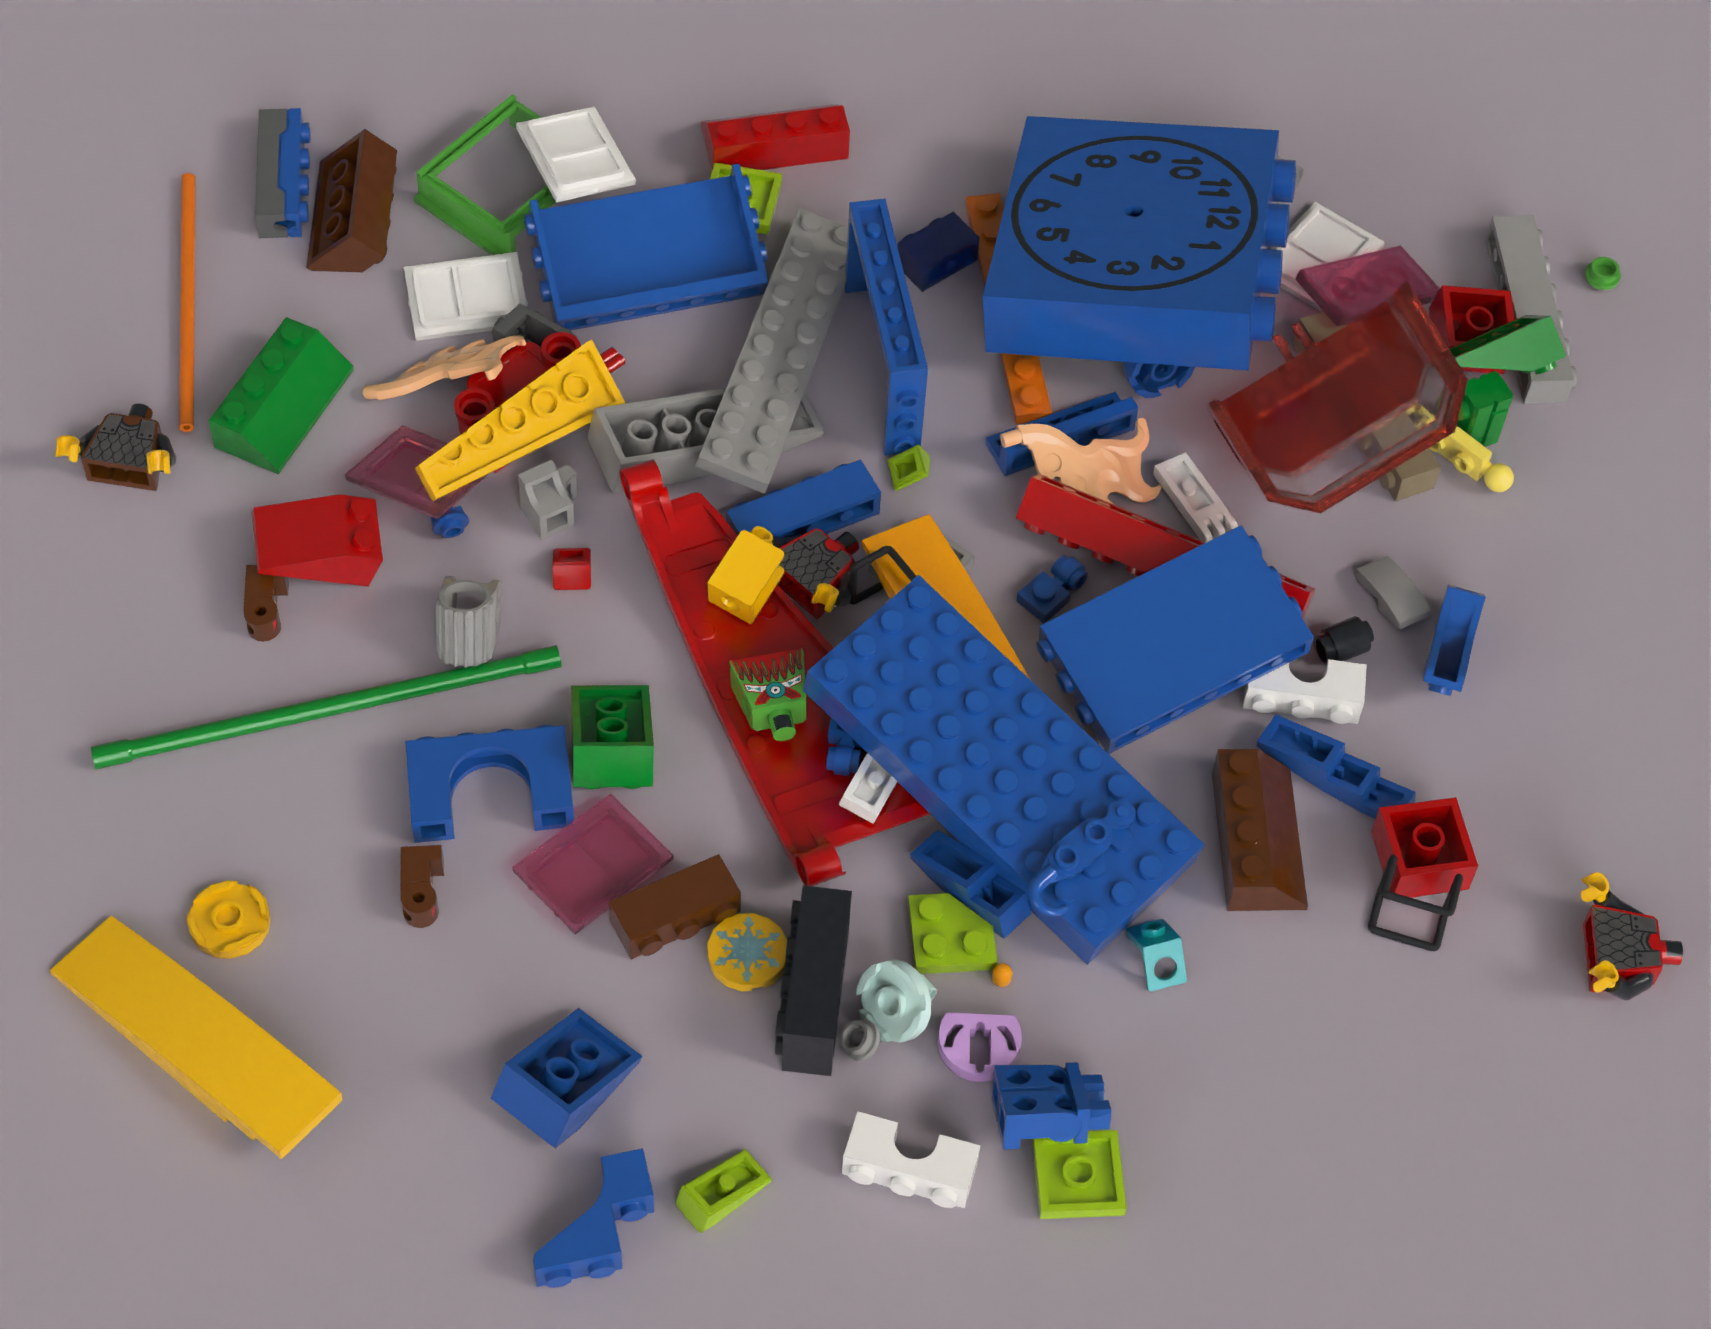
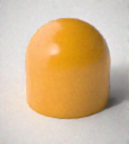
M1006 963L997 964L992 971V982L999 987L1009 985L1013 975L1011 967Z

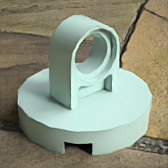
M892 959L871 965L861 975L857 985L856 995L862 994L861 1002L863 1009L858 1010L860 1018L869 1020L878 1027L880 1041L901 1043L914 1039L926 1029L931 1017V1001L935 997L937 989L923 974H920L907 962Z

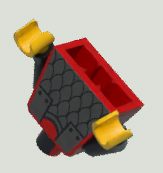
M760 526L752 529L751 533L784 551V558L779 566L784 568V575L778 585L816 620L825 612L831 613L833 608L846 606L850 603L852 597L849 590L850 567L855 563L851 555L859 550V543L851 533L844 532L838 538L832 540L821 529H813L805 534L800 533L781 537L773 536L771 532Z
M1595 872L1582 878V882L1588 888L1581 891V899L1585 902L1593 900L1595 904L1591 906L1583 922L1589 992L1599 993L1606 991L1622 1000H1630L1655 984L1662 971L1663 964H1681L1683 958L1681 941L1660 940L1658 920L1654 916L1645 915L1621 901L1609 890L1608 880L1602 873Z

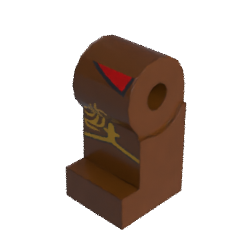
M246 565L244 617L247 621L248 633L257 641H270L281 630L277 597L288 596V577L258 574L257 565Z
M442 845L401 847V903L404 919L413 927H428L438 918L439 908L436 892L433 888V876H444Z

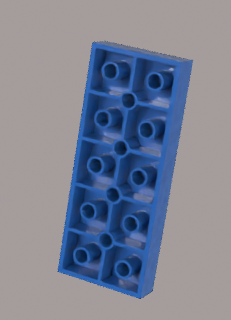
M920 575L914 578L807 671L803 691L962 845L994 863L997 875L1026 893L1028 892L1029 882L1040 871L1050 849L1058 841L1088 818L1106 817L1109 806L1116 800H1125L1133 805L1136 811L1134 822L1126 829H1117L1113 832V842L1105 853L1077 876L1051 883L1043 889L1042 898L1045 903L1052 907L1068 904L1069 911L1061 916H1045L1036 911L1029 902L1030 910L1087 965L1196 862L1205 846L1198 837Z

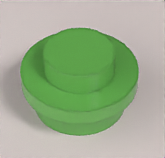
M1598 257L1588 264L1585 278L1591 286L1597 289L1610 290L1618 285L1621 272L1615 260L1609 257Z

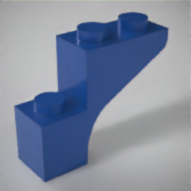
M1447 585L1435 625L1434 637L1422 674L1423 681L1428 682L1429 690L1451 696L1453 690L1462 691L1476 629L1486 598L1484 594Z
M643 1148L601 1157L603 1187L597 1201L590 1209L534 1254L533 1263L537 1287L544 1285L550 1288L562 1287L569 1284L572 1279L586 1276L595 1279L604 1278L612 1275L615 1270L623 1269L622 1251L615 1221L622 1219L626 1222H633L644 1218L648 1213L654 1212V1194Z

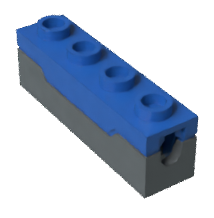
M290 108L289 110L259 109L255 217L259 238L302 237V223L309 222L308 202L303 201V196H309L308 174L304 175V170L310 169L309 148H304V144L311 142L309 122H303L301 108Z

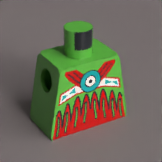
M799 648L730 661L731 688L751 729L760 731L771 728L773 738L776 741H787L793 738L796 734L794 724L803 723L806 720V693L803 691L805 684L803 649Z

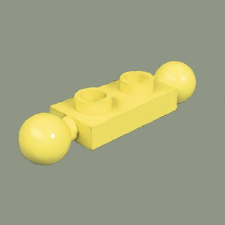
M1417 399L1408 400L1402 405L1414 426L1423 429L1422 438L1432 451L1439 452L1452 462L1461 473L1468 474L1476 481L1484 476L1486 486L1493 492H1504L1512 486L1514 474L1511 468L1503 463L1492 464L1490 462L1492 452L1437 410L1429 415L1425 403Z

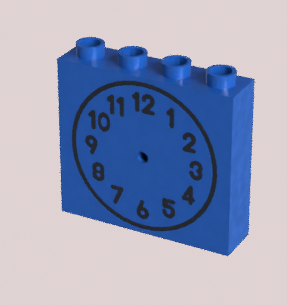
M1027 116L983 292L985 351L990 353L1249 371L1253 341L1272 342L1274 334L1276 297H1263L1260 294L1280 293L1283 250L1268 249V247L1286 248L1290 216L1289 204H1275V202L1293 203L1295 191L1296 160L1278 159L1279 130Z

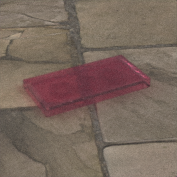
M1402 246L1301 269L1295 278L1337 327L1432 303L1440 290Z

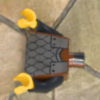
M133 404L128 416L115 413L106 415L100 425L95 426L81 438L70 435H62L56 438L55 457L69 456V461L77 462L78 458L81 457L87 481L156 491L160 472L171 474L170 468L176 463V455L169 438L161 433L159 422L151 419L153 415L152 409L144 404Z

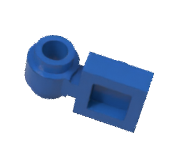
M1061 556L1051 568V573L1054 575L1053 579L1042 571L1017 593L1016 602L1043 624L1070 602L1071 593L1067 590L1070 588L1073 591H1077L1088 578L1085 566L1074 557Z
M831 718L828 730V744H834L837 747L829 746L826 769L834 770V775L850 777L851 773H856L861 765L862 751L856 750L854 747H862Z

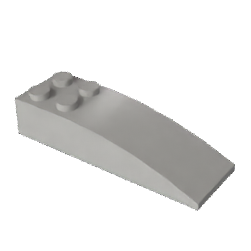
M726 388L595 408L587 439L612 493L624 492L620 480V469L652 459L659 468L663 485L714 475L695 467ZM805 393L802 396L781 453L823 436L824 430Z

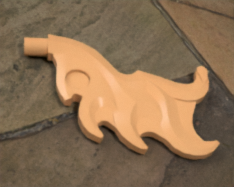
M515 335L499 339L487 345L484 339L467 344L458 350L455 345L434 353L426 362L420 361L414 364L392 382L364 386L363 395L367 400L378 399L379 401L417 391L444 378L454 380L485 371L488 380H493L503 368L501 362L502 355L514 346H525L526 341L523 336Z
M1141 417L1135 421L1137 433L1133 439H1093L1086 446L1079 445L1059 429L1044 424L1017 425L1015 430L1000 434V440L1004 448L1020 443L1022 446H1027L1032 453L1038 474L1051 479L1057 478L1063 484L1109 503H1112L1107 499L1110 493L1123 495L1133 502L1146 503L1155 499L1162 489V485L1150 487L1145 483L1141 475V454L1149 442V430L1145 418Z

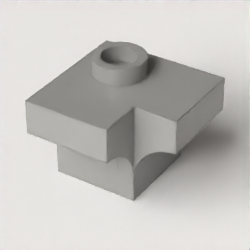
M550 460L518 474L521 509L541 540L575 525L572 500L577 497L576 473L570 464L557 469L553 461Z

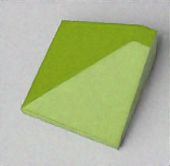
M919 444L887 459L893 487L896 491L929 476L930 455Z

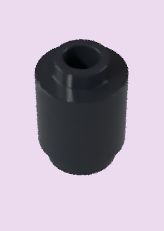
M1357 616L1323 628L1320 634L1314 636L1316 652L1324 664H1327L1328 659L1346 661L1370 651L1371 642L1374 641V634L1369 623L1366 620L1362 621Z

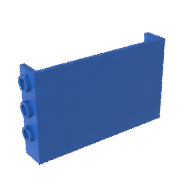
M740 164L732 165L730 176L546 209L539 210L537 199L531 200L529 214H524V223L527 235H534L536 247L531 248L535 269H542L544 280L539 281L540 293L543 302L549 301L554 323L572 331L764 295L768 286V278L764 262H767V250L764 241H758L756 229H759V218L756 208H750L748 196H751L750 181L747 175L742 176Z
M886 199L849 202L845 272L847 281L845 283V292L868 291L889 376L883 452L884 456L900 454L918 444L921 446L928 366Z
M1241 525L1040 625L1039 639L1036 642V646L1042 659L1046 663L1051 661L1056 669V680L1063 693H1070L1077 704L1075 705V711L1084 726L1090 725L1104 750L1110 754L1309 653L1314 636L1302 619V611L1296 599L1288 597L1281 587L1282 580L1278 571L1273 566L1268 567L1263 559L1259 542L1253 535L1248 536Z

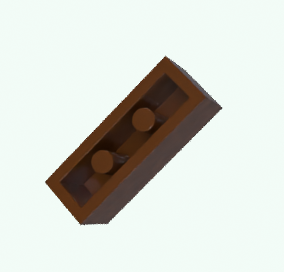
M719 854L609 901L610 922L631 960L641 955L650 956L655 954L670 942L677 939H689L696 935L700 929L714 923L720 924L724 919L741 912V891Z

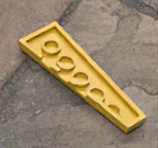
M590 340L423 461L415 470L433 502L590 424L595 408L626 403L593 340Z

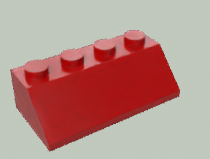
M832 104L701 121L711 169H713L714 163L726 165L740 164V167L768 170L849 159L850 128L843 105Z

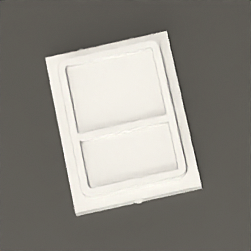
M595 106L516 123L519 135L556 202L636 184L634 175Z
M1314 202L1288 230L1286 248H1271L1272 250H1283L1280 288L1317 310L1325 311L1384 247L1385 242L1319 203Z
M517 252L404 267L409 297L408 305L411 309L416 341L492 331L496 321L508 315L519 303L526 307L528 306L522 281L523 273L520 270Z

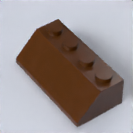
M366 129L320 161L306 268L311 271L362 273L372 265L380 263L387 254V236L391 224L390 210L394 197L393 184L397 171V149Z
M1218 749L1212 770V782L1227 911L1307 910L1308 902L1290 768L1259 749Z

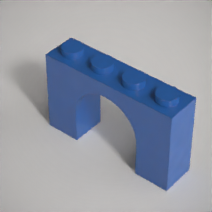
M541 725L536 728L522 730L501 729L496 732L481 734L466 732L457 736L440 738L425 736L417 740L405 741L414 843L455 839L452 812L454 790L465 776L473 771L487 767H500L511 770L522 777L527 783L531 792L535 831L575 827L565 725Z

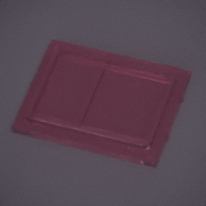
M404 425L398 428L345 474L347 481L435 519H439L486 476L432 502L415 468L447 445V443Z
M610 793L514 865L512 870L528 886L529 890L533 891L554 915L576 935L609 909V901L632 892L672 861L674 855Z

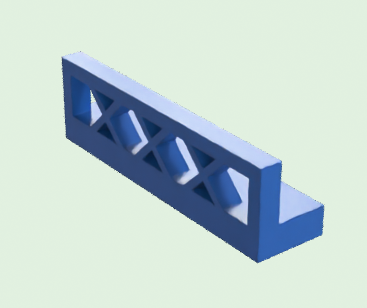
M1112 392L1026 424L1052 426L1062 431L1079 445L1086 446L1093 439H1110L1135 430V421L1139 407L1132 397L1121 400L1116 392ZM1016 427L986 437L985 445L1004 476L1035 466L1032 453L1026 445L1022 446L1020 443L1007 448L1002 446L1000 434L1015 430Z

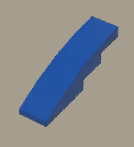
M1275 714L1257 740V747L1290 768V771L1323 792L1376 819L1379 807L1415 803V791L1380 777V767L1345 753V743Z

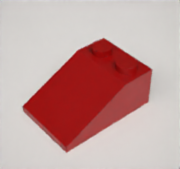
M337 494L254 507L252 510L258 574L369 587L383 562L376 499Z

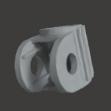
M445 576L441 586L442 590L438 594V599H436V654H439V659L445 661V664H453L454 667L459 665L467 668L468 666H478L479 664L487 663L492 658V653H494V645L496 644L501 625L503 604L501 580H491L490 583H480L473 580H456L455 576ZM457 592L477 593L483 596V603L472 609H456Z

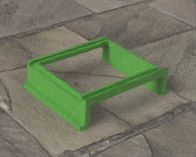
M513 94L416 172L419 194L414 197V202L491 255L516 252L515 236L525 229L524 214H529L530 201L537 199L539 210L550 208L556 202L547 185L502 222L436 176L508 117L510 125L516 128V123L542 118L518 102Z

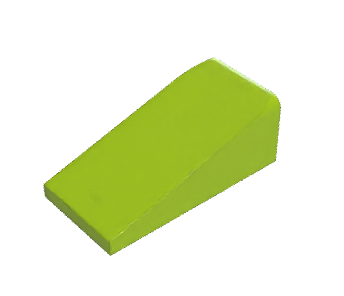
M744 1149L681 1186L675 1203L696 1230L702 1233L770 1184L772 1178L751 1154Z

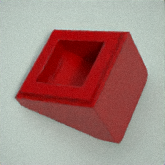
M553 549L552 570L553 588L555 590H588L591 588V549Z

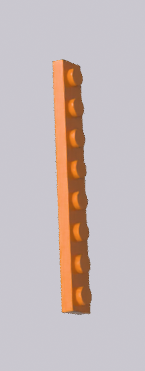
M1000 193L966 196L965 201L984 288L1004 211ZM999 353L1015 424H1024L1051 415L1052 409L1039 356Z

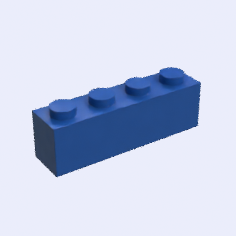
M860 459L849 464H841L833 470L816 477H807L800 483L782 490H773L766 496L748 503H739L726 511V522L737 536L742 530L751 533L752 529L756 526L763 527L771 532L773 536L780 537L800 533L805 534L813 529H821L825 534H829L880 514L881 491Z

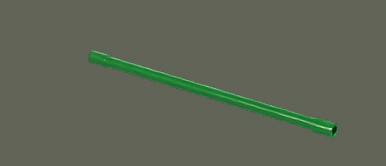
M557 645L523 652L517 656L479 664L478 666L462 667L137 739H123L91 746L92 758L97 770L129 763L134 759L443 691L521 674H535L561 668L560 654Z

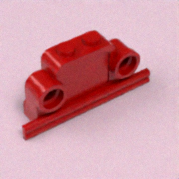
M566 332L553 333L543 340L541 347L535 343L526 342L525 346L518 345L513 349L507 350L501 357L503 368L495 379L488 380L485 371L472 374L467 380V390L458 394L454 401V411L457 417L459 433L465 432L581 347L579 339ZM613 347L600 354L610 374L625 364L624 357L618 354ZM502 467V468H500V469L494 471V473H497L498 471H500V470L503 469L504 467Z

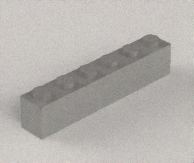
M1534 215L1493 216L1485 240L1497 290L1511 291L1514 320L1524 315H1550L1567 356L1555 361L1556 368L1536 375L1535 371L1523 374L1522 370H1516L1524 404L1565 403L1571 388L1576 386L1577 371L1575 366L1570 364V343L1568 338H1564L1562 332L1563 314L1556 307V286L1554 283H1550V262L1548 256L1543 255L1542 230L1537 229Z

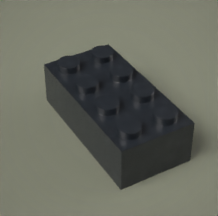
M803 885L801 901L793 900L790 920L791 931L786 947L785 973H783L781 985V1006L777 1014L775 1032V1054L782 1055V1071L823 1076L832 1075L849 936L852 891Z

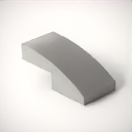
M1389 556L1356 569L1357 582L1378 599V611L1399 630L1431 616V609L1418 588Z

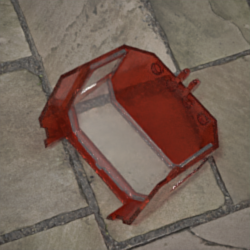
M1406 281L1396 291L1391 293L1384 302L1313 345L1299 322L1291 325L1295 337L1305 348V351L1296 357L1289 350L1284 337H1281L1279 333L1273 336V342L1286 363L1223 401L1219 399L1216 401L1214 399L1207 406V412L1226 443L1266 502L1321 514L1455 433L1468 379L1408 281Z

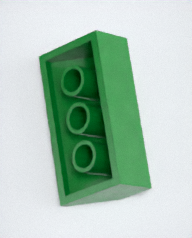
M285 317L208 420L214 448L279 475L354 371L353 365L317 329Z

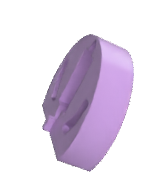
M946 1012L940 1023L937 1039L938 1051L944 1064L957 1076L975 1082L993 1080L994 1065L1015 1064L1021 1047L1022 1032L1020 1024L1014 1015ZM976 1031H982L983 1037L989 1038V1065H984L982 1072L976 1070V1064H970V1037H975ZM952 1032H958L954 1037L953 1046L944 1047L946 1040ZM1003 1034H1005L1009 1042L1012 1044L1013 1050H1008L1007 1041Z

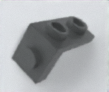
M521 303L508 315L499 318L492 329L493 342L505 337L520 335L525 340L529 339L541 346L547 336L553 333L566 332L576 336L569 329L557 325L538 311H533Z

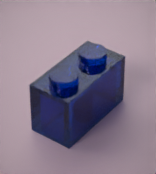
M954 211L942 218H937L928 226L914 234L906 235L898 242V251L904 274L923 292L976 262L980 237Z

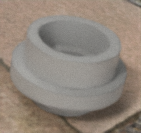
M866 1019L853 1020L847 1023L840 1034V1044L845 1054L856 1061L870 1058L880 1043L878 1027Z

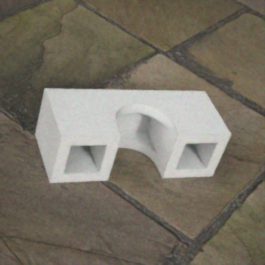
M1328 659L1323 678L1317 682L1309 683L1297 679L1291 673L1288 663L1244 685L1243 708L1253 709L1260 713L1289 714L1302 719L1311 717L1332 720L1338 724H1358L1365 703L1367 665Z
M857 1111L843 1156L842 1174L849 1176L851 1180L859 1184L870 1185L876 1183L890 1187L893 1192L902 1196H913L915 1194L926 1197L941 1207L953 1208L958 1206L965 1208L978 1164L981 1145L939 1134L936 1147L929 1156L922 1159H910L903 1156L895 1146L898 1122Z

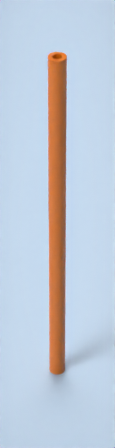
M185 173L181 176L179 429L183 432H190L194 429L196 177L191 173Z

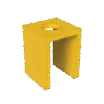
M742 530L708 581L709 601L752 625L784 575V568L779 566L784 558V551L752 533Z

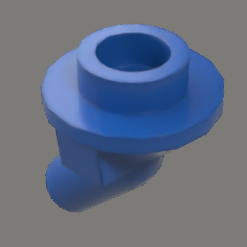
M448 495L437 499L439 513L431 516L433 532L436 535H443L445 538H453L463 533L464 528L469 523V518L461 506L453 508L452 499Z

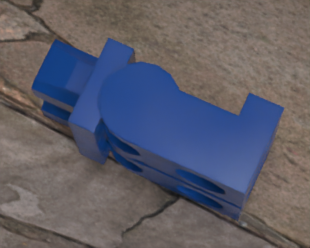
M1078 1062L1065 1063V1069L1057 1065H994L991 1099L1003 1149H1020L1021 1139L1050 1138L1056 1142H1066L1073 1139L1074 1144L1087 1143L1088 1130L1110 1129L1111 1106L1109 1100H1104L1102 1074L1081 1075Z

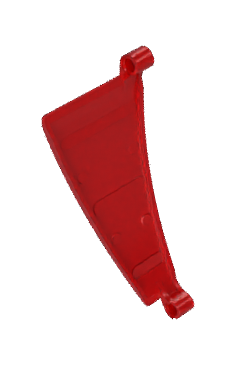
M653 459L620 469L619 474L624 493L693 664L731 747L767 819L805 886H815L846 874L845 871L842 872L841 862L835 848L930 815L898 782L874 824L840 806L839 802L856 773H851L849 777L834 775V770L826 769L829 746L837 747V745L828 744V730L831 717L807 694L806 720L803 723L794 724L796 734L793 738L787 741H776L773 738L771 728L760 731L751 729L731 688L730 661L802 648L806 679L807 671L833 649V646L804 616L778 584L752 625L711 603L708 599V581L736 540L737 534L701 493L694 492L670 500L667 486H663L661 473ZM854 747V749L862 751V764L867 752L863 748Z

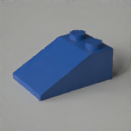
M577 1008L504 1064L490 1099L556 1149L587 1122L640 1063L643 1056L580 1008Z

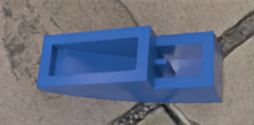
M936 830L910 853L911 859L944 893L951 894L993 926L994 932L1002 938L1007 937L1031 915L1025 891L997 875L994 863L943 832Z

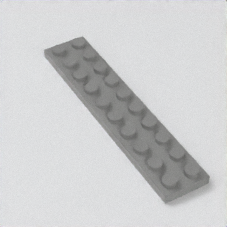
M799 207L695 467L761 493H766L847 281L845 275L847 226Z

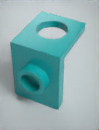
M1164 919L1148 921L1126 928V936L1142 952L1146 986L1150 992L1187 982L1182 939ZM1164 957L1174 959L1175 969L1170 976L1159 978L1155 975L1154 967L1157 961Z

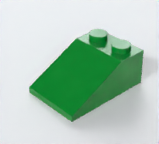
M1524 315L1428 359L1431 365L1522 370L1523 374L1535 371V374L1538 375L1556 368L1555 361L1567 356L1550 315Z
M571 685L573 787H584L591 790L601 787H624L627 789L653 787L654 742L649 685Z

